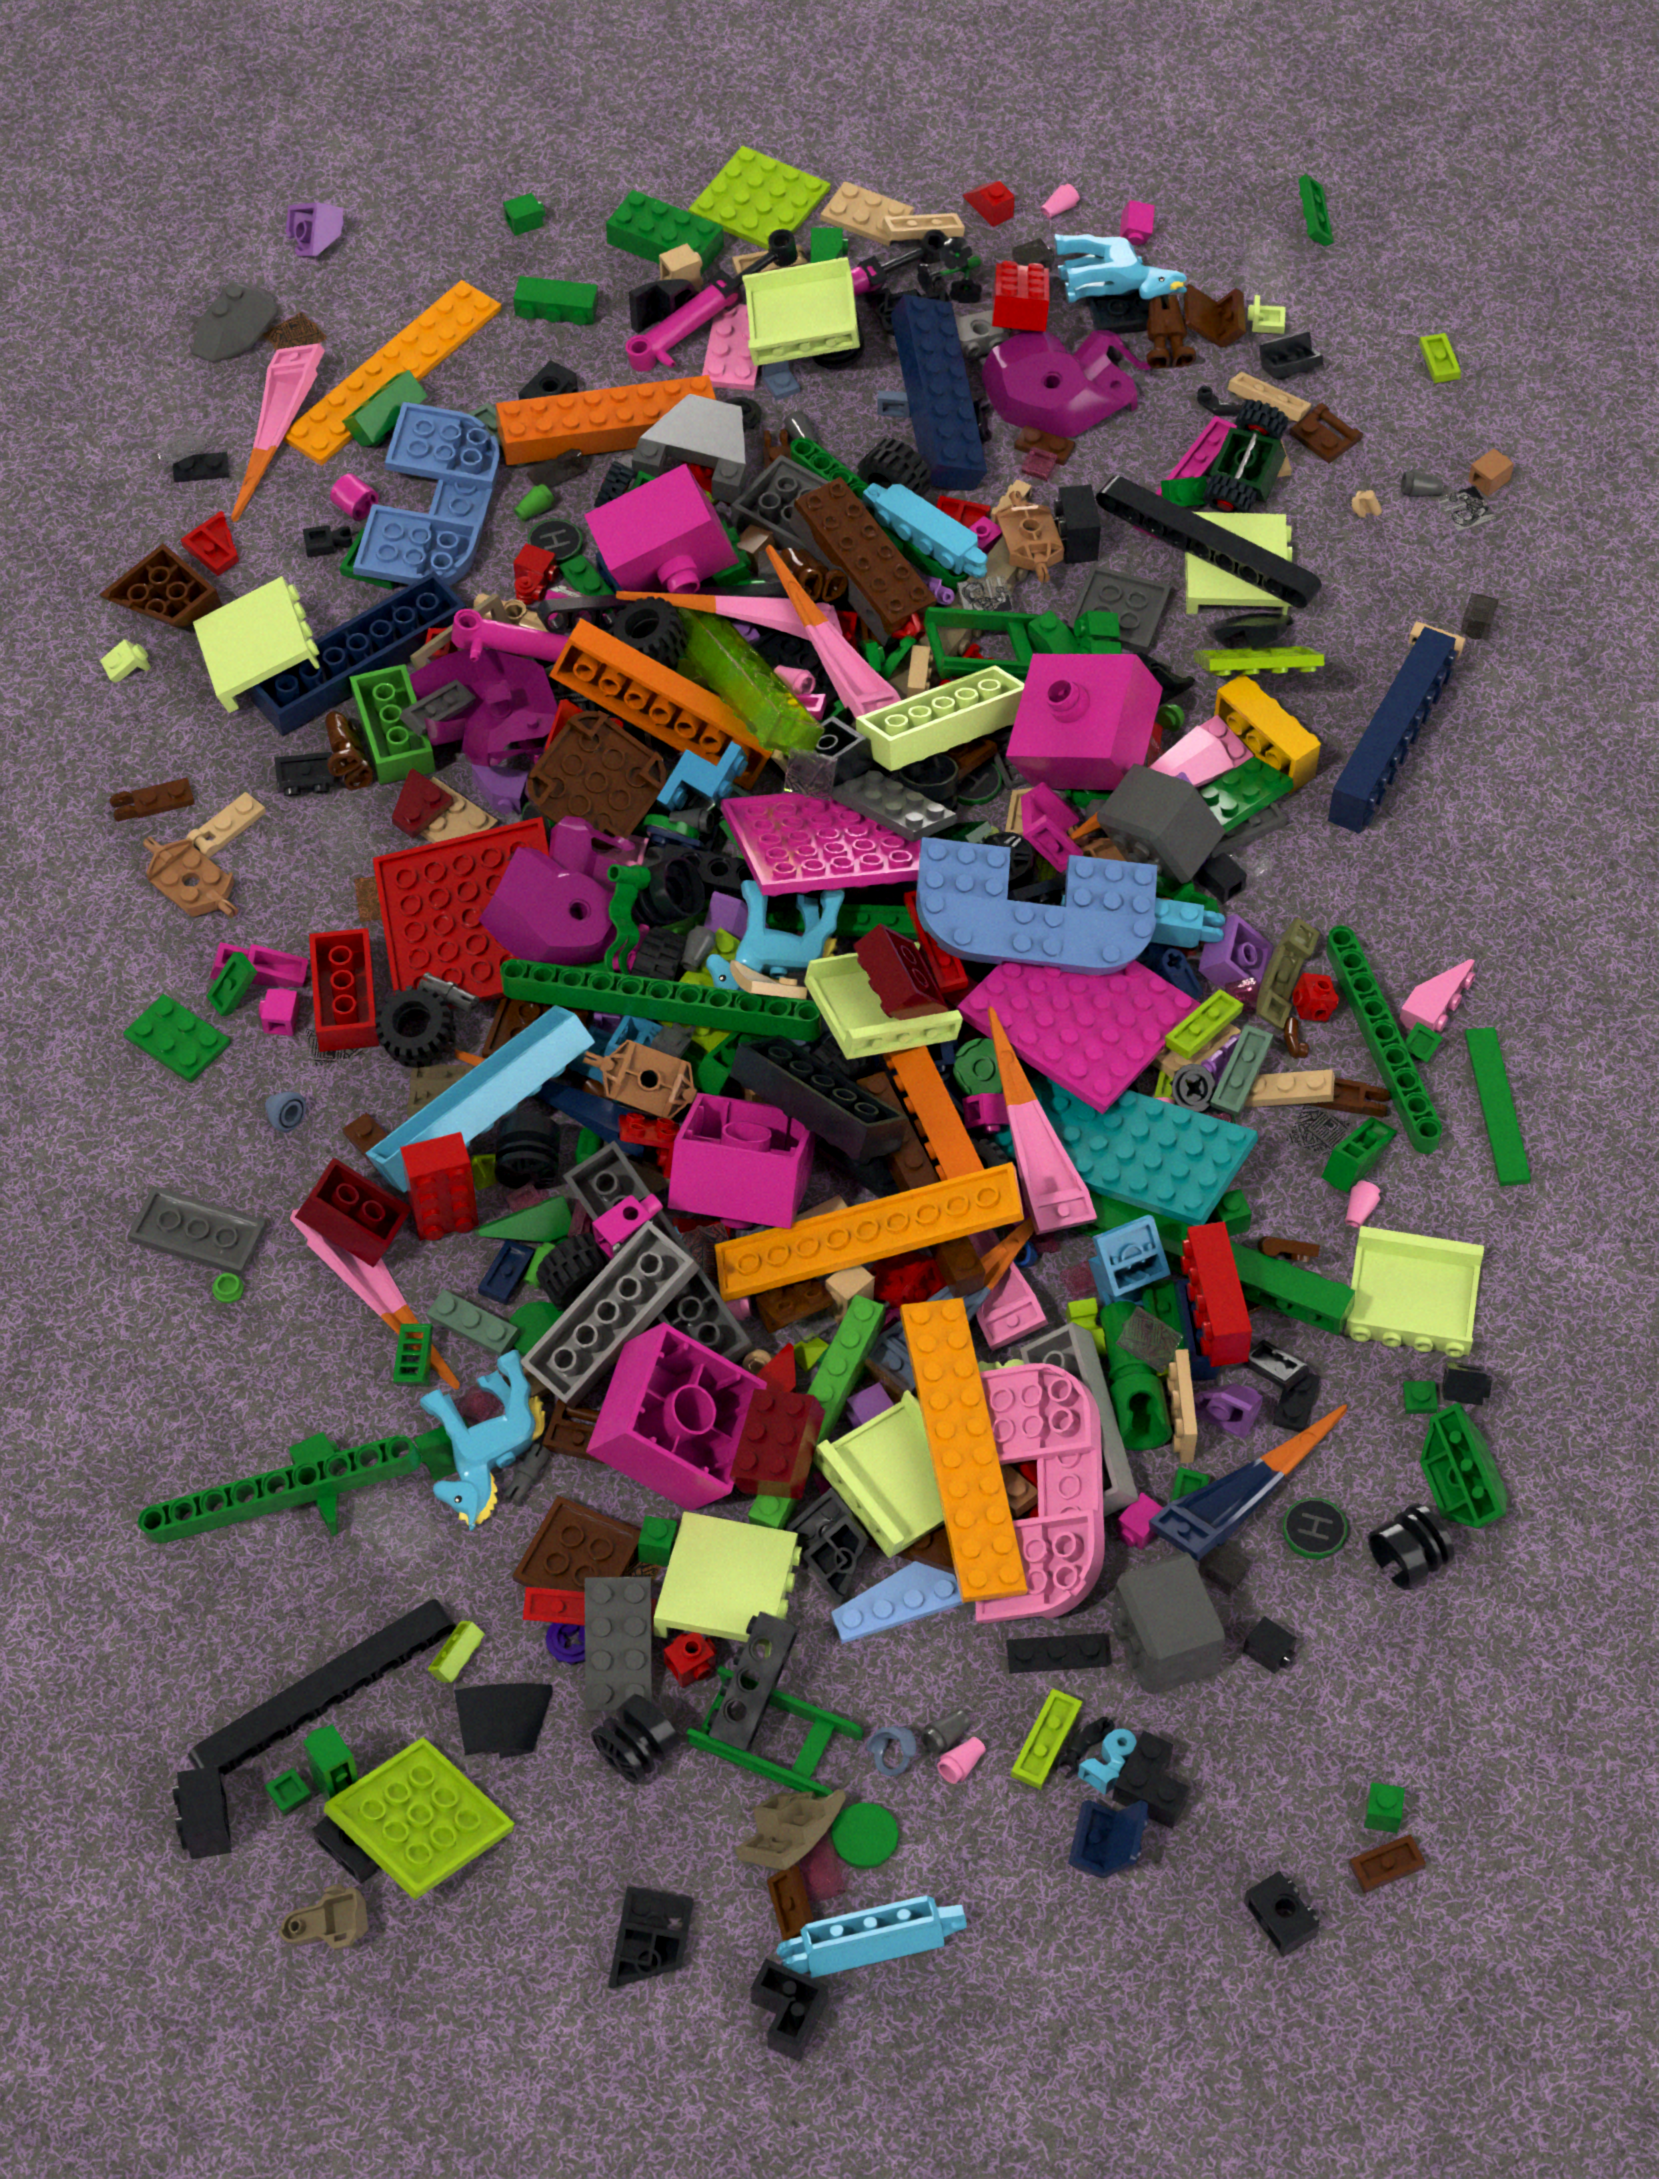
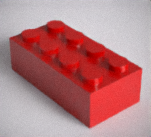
M1014 261L996 263L992 299V326L1046 332L1049 308V268H1044L1043 265L1031 263L1028 266L1018 265Z
M368 928L309 934L315 1030L319 1052L379 1046V1037L376 1033L378 1027L375 1024L377 1009L372 947Z
M457 1132L400 1147L409 1204L412 1207L411 1213L419 1241L424 1239L435 1241L442 1238L444 1234L455 1231L465 1233L472 1230L474 1226H478L479 1219L471 1163L462 1133Z
M1225 1221L1187 1227V1238L1182 1240L1184 1256H1180L1183 1275L1188 1274L1190 1283H1187L1189 1301H1195L1197 1309L1193 1311L1196 1329L1201 1328L1203 1337L1200 1338L1202 1355L1208 1356L1211 1367L1248 1362L1252 1328Z

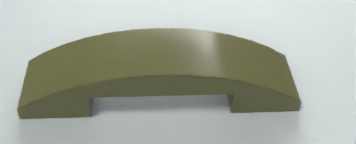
M1299 917L1294 918L1278 943L1266 968L1257 998V1016L1279 1031L1284 1028L1292 1004L1288 1000L1303 961L1311 957L1320 935L1319 931Z

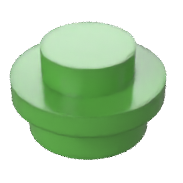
M1175 704L1164 705L1157 713L1160 725L1172 732L1178 731L1185 720L1183 710Z
M224 1273L216 1278L212 1291L214 1297L219 1302L233 1303L243 1295L244 1286L238 1276L232 1273Z

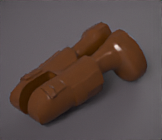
M1176 294L1167 295L1166 310L1162 309L1160 296L1149 299L1147 333L1148 339L1154 343V349L1146 355L1147 364L1153 369L1169 367L1170 357L1166 349L1165 340L1171 341L1173 368L1186 367L1194 363L1197 358L1196 351L1192 347L1184 346L1182 341L1187 336L1185 318L1181 314Z
M786 548L781 551L780 558L811 600L816 601L820 595L824 601L830 602L838 598L845 591L848 579L841 570L832 569L828 571L827 566L806 549H799L797 551L794 548Z
M332 711L328 713L325 718V725L329 743L334 753L327 763L329 773L333 776L345 775L344 783L350 791L368 787L373 779L371 764L365 757L364 748L359 741L356 725L347 720L346 716L340 712Z

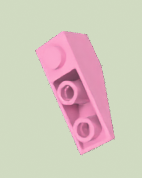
M1469 959L1416 986L1401 1009L1399 1024L1413 1029L1415 1024L1419 1022L1433 1032L1436 1030L1441 1032L1448 1020L1447 1012L1449 1009L1456 1010L1462 998L1460 992L1463 988L1468 990L1475 979L1476 974L1472 973L1475 961Z

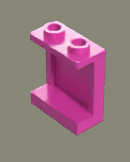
M1041 782L1021 796L1023 837L1060 873L1067 869V858L1069 855L1083 856V850L1067 836V830L1079 822V816L1045 782Z

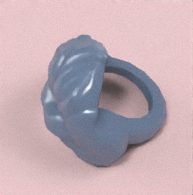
M897 1725L879 1728L866 1744V1749L874 1753V1762L877 1769L882 1774L890 1777L904 1772L910 1758L917 1751L916 1740L912 1731ZM889 1739L899 1740L903 1751L902 1763L895 1769L888 1768L884 1763V1752Z

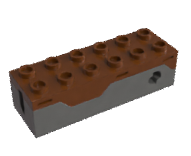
M840 476L795 499L789 525L811 554L827 566L828 571L839 569L846 574L848 584L842 594L884 648L909 634L917 639V641L926 633L923 623L925 611L928 607H935L936 597Z

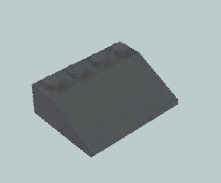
M780 454L731 504L732 527H735L736 530L742 533L750 524L771 531L778 554L786 548H794L797 551L799 549H806L809 551L789 525L795 499L819 488L829 481ZM859 499L860 502L863 504V506H864V507L867 509V511H868V509H869V504H868L867 502H865V501Z

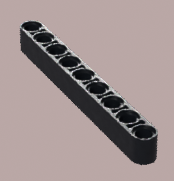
M1113 475L1096 494L1098 505L1105 511L1294 607H1307L1322 587L1320 579L1312 572L1119 475Z
M437 1599L424 1603L201 1741L190 1750L188 1759L195 1769L218 1765L220 1775L223 1774L225 1776L243 1765L241 1762L252 1756L254 1758L269 1749L272 1742L279 1738L281 1740L285 1739L299 1730L298 1726L306 1721L312 1722L328 1712L327 1708L337 1703L339 1705L354 1696L357 1689L364 1685L366 1687L370 1686L384 1677L383 1673L391 1668L395 1670L412 1659L411 1656L418 1651L424 1652L439 1643V1638L447 1633L449 1635L453 1633L456 1624Z

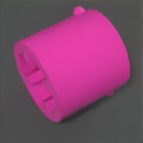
M351 473L339 478L330 493V500L355 521H361L369 515L372 504L377 505L379 500L378 493Z

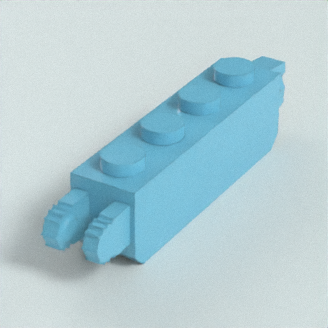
M872 483L863 491V500L875 510L874 519L880 525L888 527L897 533L901 539L909 541L918 547L922 553L930 555L939 561L943 567L952 570L958 575L964 571L976 579L985 577L988 557L985 552L983 553L982 550L977 548V534L901 484H893L888 489Z
M1065 895L1062 896L1061 906L1063 907L1065 902ZM1161 898L1155 899V917L1157 920L1154 933L1149 942L1192 948L1198 946L1199 941L1217 943L1224 939L1223 930L1219 928L1225 924L1226 918H1224V914L1204 910V905Z
M925 1895L808 1923L801 1929V1937L778 1944L779 1946L776 1951L781 1959H785L782 1960V1966L800 1974L810 1972L811 1978L944 1947L943 1937L967 1928L962 1904L936 1907L934 1898Z

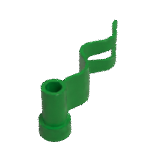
M612 864L608 868L607 876L610 881L616 882V889L610 901L608 911L610 919L617 928V936L605 953L604 963L607 972L614 973L612 965L614 954L627 940V943L619 953L618 963L622 974L629 975L627 957L638 944L640 938L639 930L631 919V909L637 898L638 890H644L648 887L651 873L645 866L632 865L629 867Z

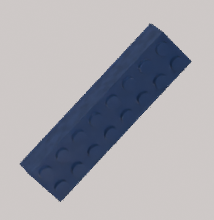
M903 294L891 313V320L918 454L925 461L927 469L930 471L931 486L965 491L975 490L986 475L987 467L952 302Z
M434 571L314 640L320 653L316 656L319 668L316 669L308 658L249 688L251 701L278 732L284 736L352 696L350 677L410 662V656L425 645L428 628H448L453 624L455 614L459 610L467 609V605Z
M1424 626L1333 788L1328 816L1329 822L1360 834L1364 825L1367 827L1371 825L1375 816V811L1373 810L1375 805L1381 806L1387 793V790H1385L1386 785H1393L1398 774L1396 767L1398 764L1404 765L1410 751L1407 749L1409 744H1416L1421 731L1419 729L1420 724H1427L1432 709H1430L1431 704H1438L1443 692L1441 686L1443 684L1448 685L1452 678L1454 669L1450 667L1453 666L1458 653L1454 650L1456 638Z

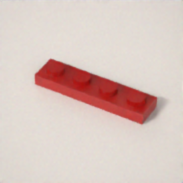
M917 890L904 893V903L931 975L940 993L945 994L968 988V979L960 958L954 957L937 946L938 943L931 937L928 931H924L917 914Z
M526 1587L522 1620L585 1626V1592ZM652 1598L651 1632H654V1614L656 1611L657 1599Z

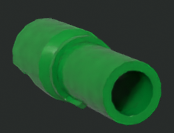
M1119 1301L1105 1306L1099 1314L1111 1367L1108 1374L1110 1384L1112 1385L1109 1394L1124 1448L1133 1451H1146L1165 1444L1171 1438L1173 1432L1161 1380L1156 1377V1368H1154L1155 1366H1153L1150 1359H1145V1357L1149 1358L1145 1354L1146 1349L1141 1351V1349L1147 1348V1346L1140 1347L1142 1345L1137 1344L1144 1358L1140 1359L1141 1355L1138 1353L1137 1347L1131 1348L1130 1345L1132 1347L1134 1345L1127 1341L1131 1340L1146 1345L1145 1338L1143 1342L1144 1332L1140 1331L1141 1319L1132 1317L1140 1315L1138 1306L1133 1302ZM1133 1319L1132 1337L1130 1338L1131 1324ZM1136 1320V1324H1135V1335H1134V1339H1133L1134 1321ZM1137 1320H1138L1137 1340H1135V1339H1136ZM1129 1321H1130V1325H1129V1336L1127 1337L1128 1323H1129ZM1123 1332H1124V1339H1127V1340H1125V1343H1124V1341L1122 1340V1334H1123Z

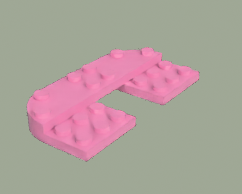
M1032 1363L979 1372L1000 1465L1037 1459L1038 1517L1012 1521L1028 1589L1026 1595L976 1601V1621L978 1623H994L1042 1616L1045 1619L1054 1618L1070 1611L1087 1597L1096 1584L1103 1566L1105 1542L1101 1421L1098 1405L1090 1390L1080 1380L1066 1370L1052 1364Z

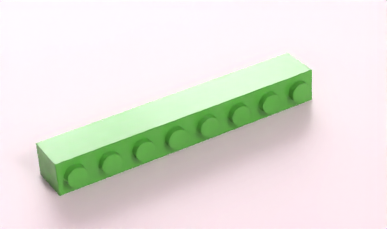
M855 1294L807 1393L814 1395L825 1411L816 1446L829 1439L846 1404V1399L849 1398L886 1322L885 1305ZM813 1461L811 1462L805 1487L816 1466ZM758 1494L748 1513L749 1522L752 1525L784 1530L799 1499Z

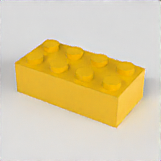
M1240 674L1217 690L1214 716L1218 715L1256 758L1293 779L1294 788L1288 791L1289 794L1315 778L1321 743L1314 734L1306 731L1294 716L1284 711L1274 698H1270L1255 681L1250 680L1245 674Z

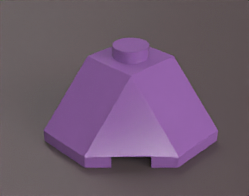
M319 202L288 205L286 233L289 239L296 238L299 246H296L294 250L298 257L317 256L341 235L344 223L343 208Z
M714 891L704 927L714 933L721 927L741 942L747 930L748 906L740 899ZM765 923V928L770 929V926Z
M1236 1383L1193 1394L1197 1418L1243 1439L1246 1438L1259 1414L1263 1396L1258 1394L1253 1388L1248 1386L1242 1387Z

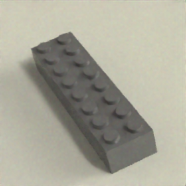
M615 1140L563 1175L593 1221L630 1195L634 1196L640 1203L651 1194ZM661 1209L652 1217L653 1225L691 1257L700 1269L657 1317L661 1323L664 1322L735 1364L745 1357L748 1352L756 1348Z

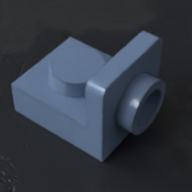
M789 360L762 365V380L775 401L800 393V386L789 370Z
M879 390L877 415L910 418L907 394L904 392Z

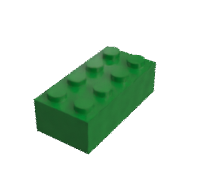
M633 189L606 222L607 244L659 265L660 254L688 244L693 252H697L701 257V276L724 247L722 225Z

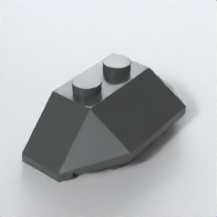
M230 281L202 315L191 354L209 362L217 363L221 362L222 359L231 358L250 350L278 315L271 292L250 283Z

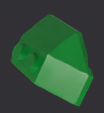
M1457 1402L1431 1416L1428 1425L1430 1428L1425 1438L1420 1464L1442 1518L1479 1529L1506 1515L1507 1492L1485 1439L1462 1405Z

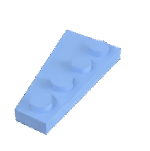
M914 1561L833 1610L831 1618L843 1644L963 1605L964 1603L961 1601L955 1575Z

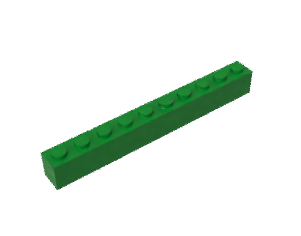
M1089 1191L1097 1219L1093 1223L1070 1227V1229L1092 1238L1149 1214L1154 1218L1169 1269L1183 1274L1180 1256H1184L1182 1240L1187 1238V1227L1192 1226ZM1229 1239L1244 1299L1334 1335H1340L1347 1318H1349L1354 1308L1355 1290L1350 1289L1343 1283H1335L1322 1278L1313 1271H1304L1294 1267L1285 1260H1276L1266 1256L1257 1249H1249L1238 1245Z

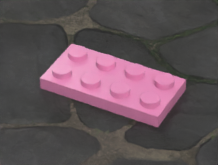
M739 304L729 312L724 308L713 318L702 376L709 375L712 387L750 391L755 389L759 365H753L749 351L748 340H750L747 304Z

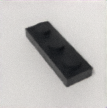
M1104 1633L1006 1640L1009 1674L1107 1667L1108 1665Z

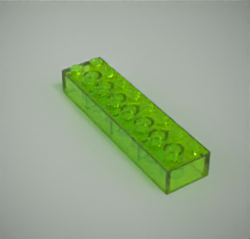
M676 606L675 610L688 632V645L686 648H683V657L696 666L695 671L708 680V686L721 695L720 700L733 709V715L742 720L746 725L745 729L758 738V744L768 751L773 752L776 749L789 757L791 752L798 753V756L802 755L809 759L807 756H811L825 731L823 726L724 615Z

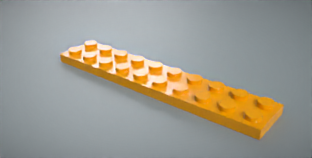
M461 280L288 428L282 441L322 466L354 438L342 420L397 373L409 369L419 382L502 310L501 304Z
M1013 1162L794 1222L790 1229L776 1227L715 1244L720 1296L726 1302L1024 1220L1016 1168Z
M963 1298L903 1304L899 1311L961 1601L965 1603L1026 1595L1028 1589Z

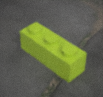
M460 1621L427 1670L437 1680L443 1683H452L459 1676L461 1668L470 1660L472 1652L481 1644V1639L485 1634L472 1621Z

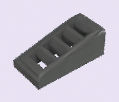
M1012 730L989 737L988 739L996 743L997 749L1008 747ZM1007 750L996 753L989 758L998 767L1001 773V780L1007 790L1029 783L1024 777L1013 781L1010 780L1009 776L1020 772L1016 768L1006 771L1005 767L1013 765L1010 760L1004 762L1001 760V758L1006 757Z

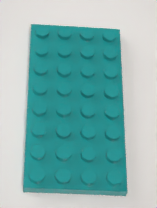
M1041 1072L1029 1082L1063 1148L1089 1191L1193 1226L1205 1224L1258 1141V1134L1255 1130L1127 1089L1104 1114H1101ZM1010 1125L1001 1127V1132L994 1133L989 1142L998 1145L1011 1162L1017 1166Z

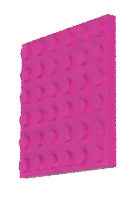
M813 790L808 792V794L806 791H803L801 793L792 792L721 799V811L762 896H779L783 893L793 892L804 894L813 890L823 889L834 891L844 887L864 888L874 884L894 885L897 882L904 881L917 882L921 839L912 842L832 799V794L820 798L828 794L825 792L823 794L820 790Z
M1136 960L1127 965L1126 968L1106 975L1061 972L1060 967L1003 961L957 1006L956 1010L960 1012L964 1021L993 1039L987 1012L990 1006L993 1007L1017 1057L1101 1114H1104L1166 1047L1165 1036L1194 1012L1201 1003Z

